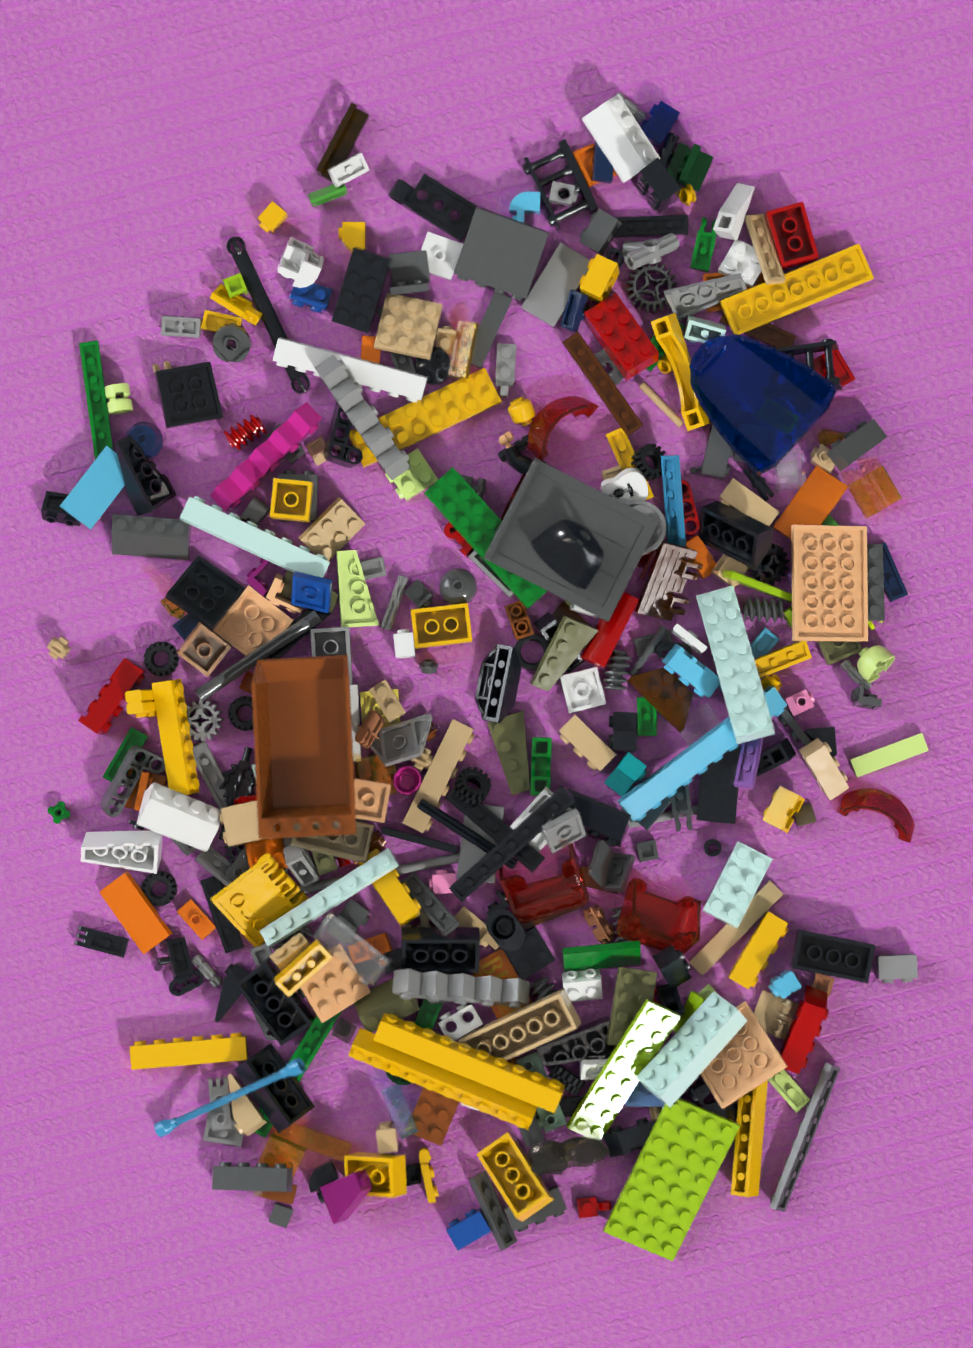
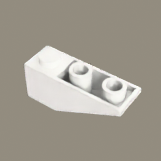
M739 183L735 185L720 209L713 228L719 237L738 240L755 189L754 186Z

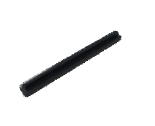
M421 799L417 805L418 809L484 852L488 853L496 846L425 799ZM512 857L504 865L513 869L518 860Z

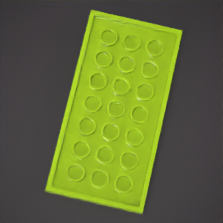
M678 1098L671 1107L664 1104L606 1221L603 1232L673 1261L740 1128V1124L681 1098Z

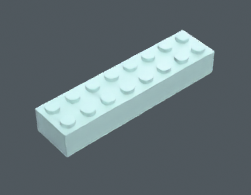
M733 585L696 595L737 744L775 734Z

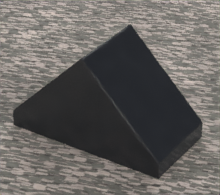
M835 727L805 729L804 733L811 740L818 738L822 743L826 742L832 750L830 752L831 757L837 755Z

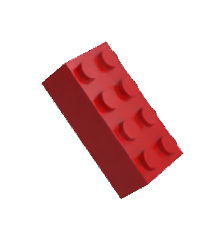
M617 293L584 312L585 324L626 381L658 361V350Z

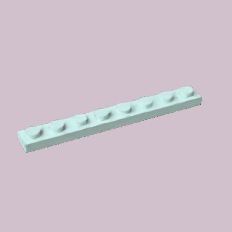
M387 848L259 930L267 946L272 948L398 867L399 864L392 851Z

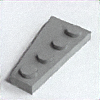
M738 273L663 292L679 321L688 317V315H693L720 303L721 300L747 290L741 274Z

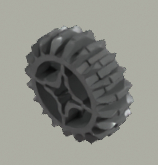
M658 263L654 264V267L651 264H647L645 268L643 265L640 267L641 270L638 268L633 270L635 274H629V278L632 280H627L626 284L632 287L626 288V292H632L628 299L635 298L632 303L633 306L640 303L638 310H642L643 306H645L646 313L649 312L650 307L653 313H656L657 306L661 311L664 310L663 304L667 307L670 306L665 296L660 299L658 291L664 284H667V290L677 286V282H671L675 279V275L668 276L671 269L669 268L664 271L665 264H662L661 268L657 267ZM649 273L659 274L663 279H653ZM643 275L645 285L640 290H637L636 282ZM649 283H652V285H657L655 286L654 291H651V289H647ZM650 295L655 301H646L640 296Z

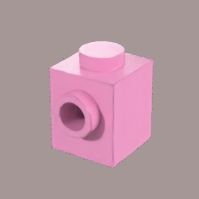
M806 689L783 699L792 717L814 707L813 702H815L812 693L807 692Z
M436 870V874H432V879H429V889L433 890L434 894L453 893L449 887L456 881V874L448 873L447 870Z

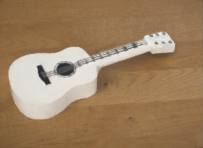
M627 468L616 477L605 479L601 483V491L604 494L622 503L636 500L645 501L648 496L647 482L643 473L637 468Z

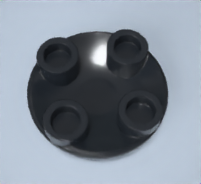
M433 346L430 360L416 357V373L427 376V384H440L451 373V359L447 352L439 347Z

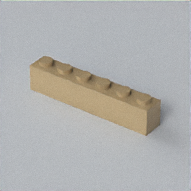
M454 719L452 720L402 822L403 824L421 833H424L425 830L429 831L433 823L430 820L431 816L418 809L417 805L421 799H425L437 808H440L441 803H439L442 795L446 796L450 788L447 785L449 779H454L458 769L455 767L458 761H463L467 753L464 751L467 743L471 745L475 736L472 733L474 729Z

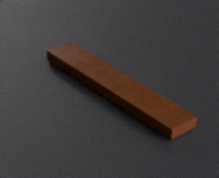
M577 331L564 340L562 344L626 436H630L643 427L642 422Z

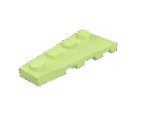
M336 551L341 627L378 626L379 622L357 551Z

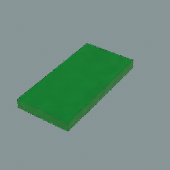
M640 941L563 948L564 972L641 965Z

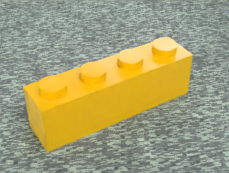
M377 848L368 854L366 862L380 854ZM393 869L373 882L372 885L399 925L403 927L421 915L419 911L421 906L415 898H410L408 895L410 893L409 888L405 883H400L397 879L400 875L396 869Z
M766 911L727 977L748 990L750 987H754L759 980L757 977L760 970L764 971L769 963L767 958L770 953L773 955L779 946L777 941L780 937L784 938L789 929L786 927L788 923Z

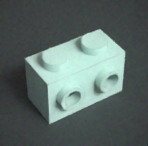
M688 315L683 336L692 343L700 342L709 348H721L726 327L723 324Z

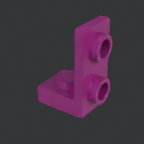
M262 558L260 560L262 564L257 569L254 567L248 572L246 581L260 595L265 597L268 594L266 589L268 585L261 578L258 581L256 578L271 562Z

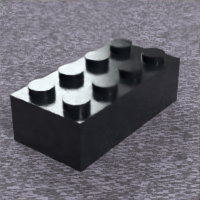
M357 246L353 248L332 322L366 333L371 331L393 258Z
M401 927V970L479 973V927H457L446 937L437 927Z
M797 929L790 967L868 983L875 945Z

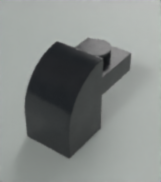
M331 1159L317 1166L309 1180L311 1193L319 1190L317 1196L322 1204L325 1201L320 1187L334 1182L340 1177Z

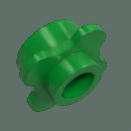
M59 801L54 807L50 806L48 808V813L52 815L53 822L56 824L70 817V812L67 811L63 801Z

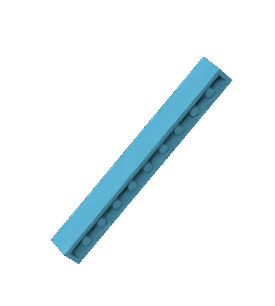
M770 685L763 692L770 717H777L785 711L784 708L787 704L775 687ZM730 716L617 800L625 813L631 815L633 822L643 819L647 815L646 812L651 808L656 809L662 804L661 800L665 797L670 798L676 794V789L681 785H688L693 780L692 777L697 773L700 775L705 772L710 763H716L723 758L722 754L726 751H732L738 747L739 744H737Z

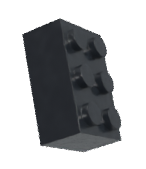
M658 158L639 171L636 183L638 186L636 188L642 196L645 195L648 198V204L653 211L657 210L658 213H661L678 200L681 187Z

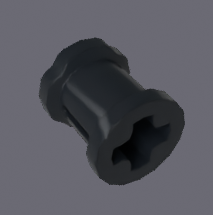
M617 248L609 249L606 253V258L611 260L612 255L614 257L618 256V261H612L618 263V267H620L623 263L622 252Z

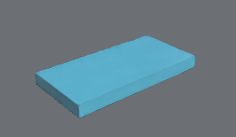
M106 446L60 505L63 510L90 530L125 486L117 453Z

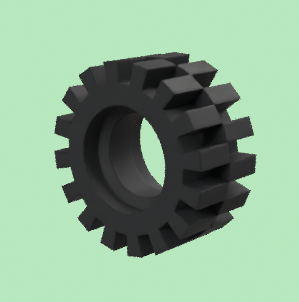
M656 444L644 445L635 451V455L631 458L634 460L631 462V465H635L634 468L639 469L647 481L655 480L662 475L661 456L666 452L664 450L661 452L662 447H656ZM646 456L651 457L654 461V469L647 465Z
M163 641L149 645L150 647L145 650L146 653L143 656L146 669L157 676H168L174 672L179 665V657L175 647ZM163 651L167 653L169 661L165 666L155 664L154 657L158 652Z
M241 696L236 698L230 704V708H228V718L231 724L243 731L253 730V716L250 720L243 721L238 715L239 709L243 706H249L253 710L252 697Z
M468 767L467 770L463 769L454 783V791L457 790L456 795H461L459 799H466L465 803L471 801V804L476 802L479 804L481 801H484L491 788L490 778L486 779L487 773L483 775V770L477 771L476 767L473 770L471 767ZM466 782L476 784L479 790L470 788Z
M157 871V874L151 873L146 877L141 890L152 905L164 906L174 900L177 894V884L171 874ZM157 881H162L167 886V891L163 896H157L152 891V886Z
M559 1064L555 1065L548 1075L551 1080H558L561 1084L565 1085L564 1089L574 1095H577L585 1084L583 1080H580L579 1077Z

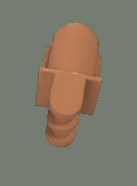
M374 710L369 711L362 725H357L359 731L355 736V741L364 748H369L375 738L380 739L377 735L385 723V718Z

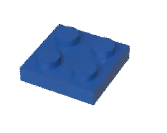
M295 571L292 581L291 605L328 613L331 606L332 580Z

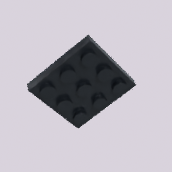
M211 362L154 372L167 429L223 418Z
M198 555L167 592L165 598L213 630L244 592L245 587Z

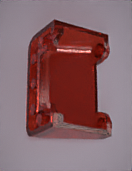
M633 878L628 883L617 923V935L631 941H640V944L660 951L673 945L676 951L680 949L682 954H685L700 940L701 901L691 896H685L678 902H674L646 892L647 883L642 879Z

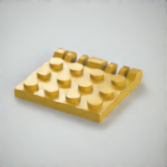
M268 853L259 858L254 866L211 898L215 906L254 947L265 943L259 930L309 899L304 892H299L300 887L297 884L295 885L292 878L282 868H278V863Z

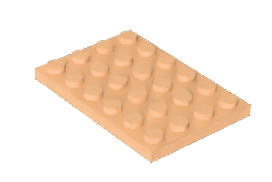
M792 525V641L868 642L867 526Z

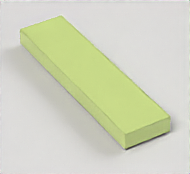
M919 733L850 759L857 778L927 752L929 749L923 734Z

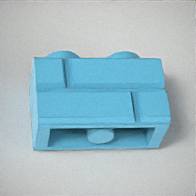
M788 969L781 972L780 976L776 975L771 978V985L768 986L775 997L780 996L783 999L789 996L791 992L801 988V984L795 974Z

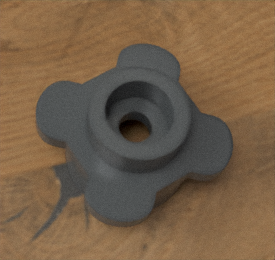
M427 659L419 663L422 673L433 674L437 672L438 663L435 660Z

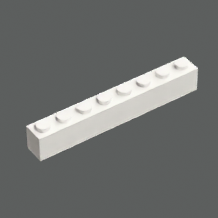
M279 337L277 340L272 361H276L278 366L287 368L288 365L295 367L296 371L306 373V370L314 372L313 375L320 377L315 367L334 355L338 361L340 359L343 360L348 368L345 370L353 383L358 382L360 387L362 385L369 386V390L379 393L380 390L388 392L387 395L399 397V395L406 396V400L411 402L422 400L427 376Z

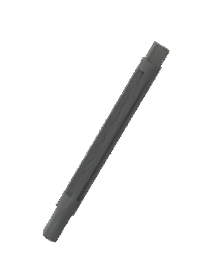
M314 610L195 690L197 696L201 701H204L256 666L257 660L268 658L322 622L321 618Z

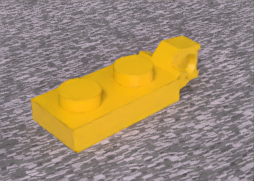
M220 284L210 296L212 300L247 320V322L256 325L260 321L262 313L252 306L253 303L240 295L230 298L223 284Z

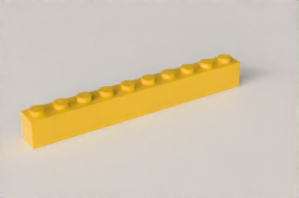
M384 1013L373 1039L376 1042L553 1113L556 1111L565 1087L558 1080L548 1079L538 1072L526 1070L521 1065L511 1064L503 1058L489 1055L486 1051L476 1050L466 1043H459L448 1036H441L434 1033L431 1029H424L411 1021L399 1019L394 1014Z
M359 1028L348 1056L389 1072L394 1076L406 1079L411 1083L423 1086L428 1090L435 1091L447 1098H452L464 1105L476 1108L483 1113L493 1115L500 1120L510 1122L517 1127L529 1129L538 1106L373 1040L375 1037L374 1033Z

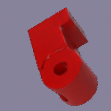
M450 523L446 524L444 528L445 536L450 540H455L463 547L460 553L467 557L473 550L472 547Z

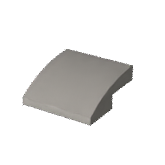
M230 1104L232 1129L212 1131L211 1111H209L203 1141L241 1148L244 1133L240 1134L235 1127L237 1123L233 1118L232 1104Z

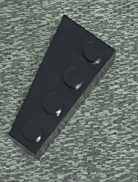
M607 1016L582 1025L573 1031L536 1047L543 1066L610 1057L617 1045L606 1043L609 1028Z

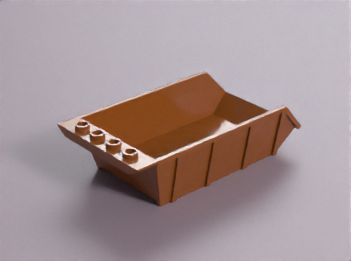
M334 655L257 660L252 679V704L259 839L357 834L348 656ZM335 821H338L340 823L338 829H335L333 827V823ZM316 822L320 824L318 830H315L313 827ZM296 823H299L301 826L298 831L294 829ZM277 824L281 826L279 832H276L274 829Z

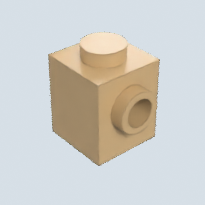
M822 444L818 448H813L809 455L811 457L809 463L818 466L827 473H831L835 466L826 454L831 449Z

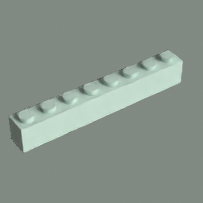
M194 496V498L189 497L180 516L181 521L294 573L297 571L324 577L330 564L327 561L328 558L319 553L313 555L309 553L310 549L302 545L298 548L292 545L293 541L285 537L279 539L275 537L274 532L268 529L262 531L257 528V524L251 521L245 523L239 520L240 517L230 512L228 515L222 512L223 509L217 505L212 504V506L204 504L205 500L197 496Z

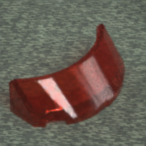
M564 397L547 404L543 410L539 411L530 426L527 448L537 459L543 461L549 455L546 446L549 442V435L556 424L570 413L575 418L579 415H586L589 418L596 412L598 405L583 397Z
M870 788L854 790L843 795L836 813L847 816L849 812H858L859 809L879 812L894 821L893 827L898 830V839L907 843L911 842L915 824L910 812L898 798L882 790Z

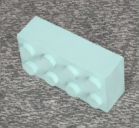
M738 841L702 911L737 929L772 858Z

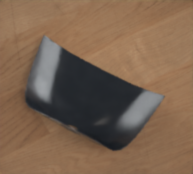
M568 519L555 523L531 541L536 553L552 570L568 583L586 590L594 578L604 557L603 549L593 534L587 528ZM580 531L586 532L590 540L584 538ZM578 540L582 541L583 545H579Z

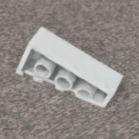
M152 830L86 832L81 846V862L157 874L161 861L163 835Z

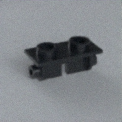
M701 1081L694 1087L689 1086V1095L696 1103L700 1101L703 1105V1099L709 1094L710 1090L707 1084Z

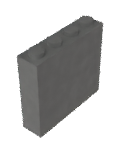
M476 207L454 274L458 275V279L464 281L474 280L476 281L475 284L480 287L486 288L487 285L494 288L493 291L504 294V292L512 294V298L522 301L523 298L526 299L528 297L550 232L481 207Z

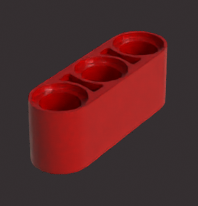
M681 480V485L686 487V493L682 494L683 503H687L691 507L690 512H684V524L690 521L695 524L694 531H688L685 527V535L692 536L699 530L700 525L690 485L687 481Z

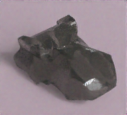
M582 1136L569 1138L562 1143L549 1139L534 1143L526 1156L532 1164L531 1172L542 1176L544 1174L561 1175L567 1167L571 1168V1166H593L597 1161L600 1162L601 1159L603 1160L604 1157L609 1156L610 1152L608 1146L602 1140Z

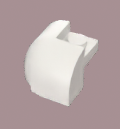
M290 237L279 262L278 273L285 278L294 279V287H308L318 278L324 261L323 256L316 254L313 251L314 247Z

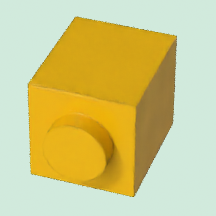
M272 201L258 217L259 227L266 233L270 231L274 234L288 218V215Z

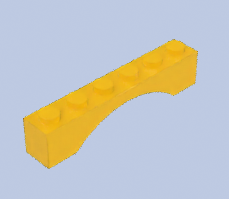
M676 313L651 321L656 340L664 350L677 381L681 413L687 431L711 423L712 419Z

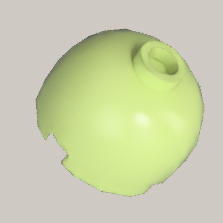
M883 646L865 647L859 653L860 658L857 663V669L862 678L871 683L880 677L879 673L883 670L886 671L892 665L895 657L891 651Z

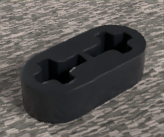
M666 641L658 643L655 648L656 655L662 659L668 654L666 652L662 656V652H659V648H663V645H666L668 649H672L675 644L681 647L685 646V650L691 655L692 649L688 644Z
M193 970L196 976H200L198 984L195 982L188 983L187 980H190L192 976L177 978L169 984V991L174 996H181L201 986L204 982V975L199 970ZM175 982L178 984L185 982L186 986L181 988V992L173 990Z

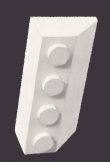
M619 94L582 118L584 124L623 183L638 175L640 170L656 158L661 159Z
M153 782L144 791L137 825L207 852L219 829L221 822L219 814L222 811Z

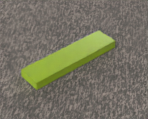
M724 571L723 577L792 603L791 593L735 571Z

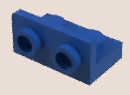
M314 283L303 288L293 286L289 300L292 301V305L303 308V305L311 307L310 310L313 312H326L333 289Z

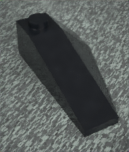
M130 435L115 443L128 497L137 516L152 512L177 496L167 476L161 474L156 469L157 465L153 461L148 460L144 455V450Z

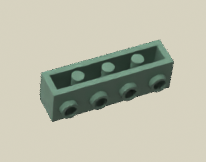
M537 1051L516 1059L517 1064L515 1065H521L526 1070L538 1072L548 1078ZM559 1103L555 1113L537 1107L536 1111L539 1118L536 1120L540 1130L544 1129L545 1132H549L567 1124Z

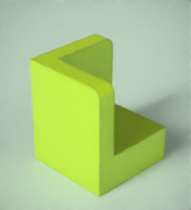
M241 273L223 279L230 298L243 293L245 295L249 294Z

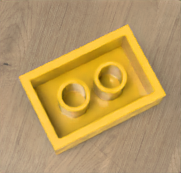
M468 603L411 610L415 649L472 643Z
M355 1152L344 1156L345 1176L366 1169L372 1185V1189L366 1196L395 1198L407 1194L405 1155Z

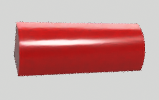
M623 592L609 622L601 618L599 619L595 627L599 631L586 645L580 658L596 667H605L639 599Z

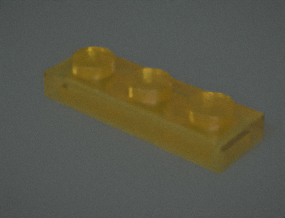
M458 322L448 372L450 378L468 379L479 326L476 322Z

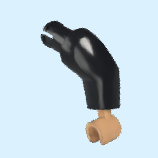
M508 431L500 436L499 443L506 446L503 451L509 465L517 472L526 475L533 460L522 455L516 444H510L513 440V434Z

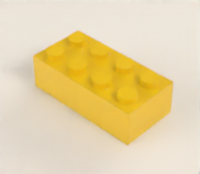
M509 1132L476 1154L516 1219L523 1222L554 1200L516 1138Z

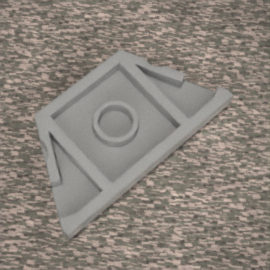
M428 713L381 728L377 735L380 739L375 738L370 747L386 767L422 756L433 717Z

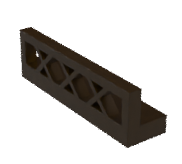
M352 102L316 169L317 175L331 182L332 179L327 169L348 158L369 118L368 114L357 109V105Z

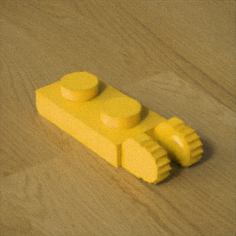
M421 1148L418 1156L428 1203L436 1202L435 1197H438L439 1194L437 1185L432 1184L431 1178H434L435 1175L433 1166L428 1165L431 1156L427 1148Z

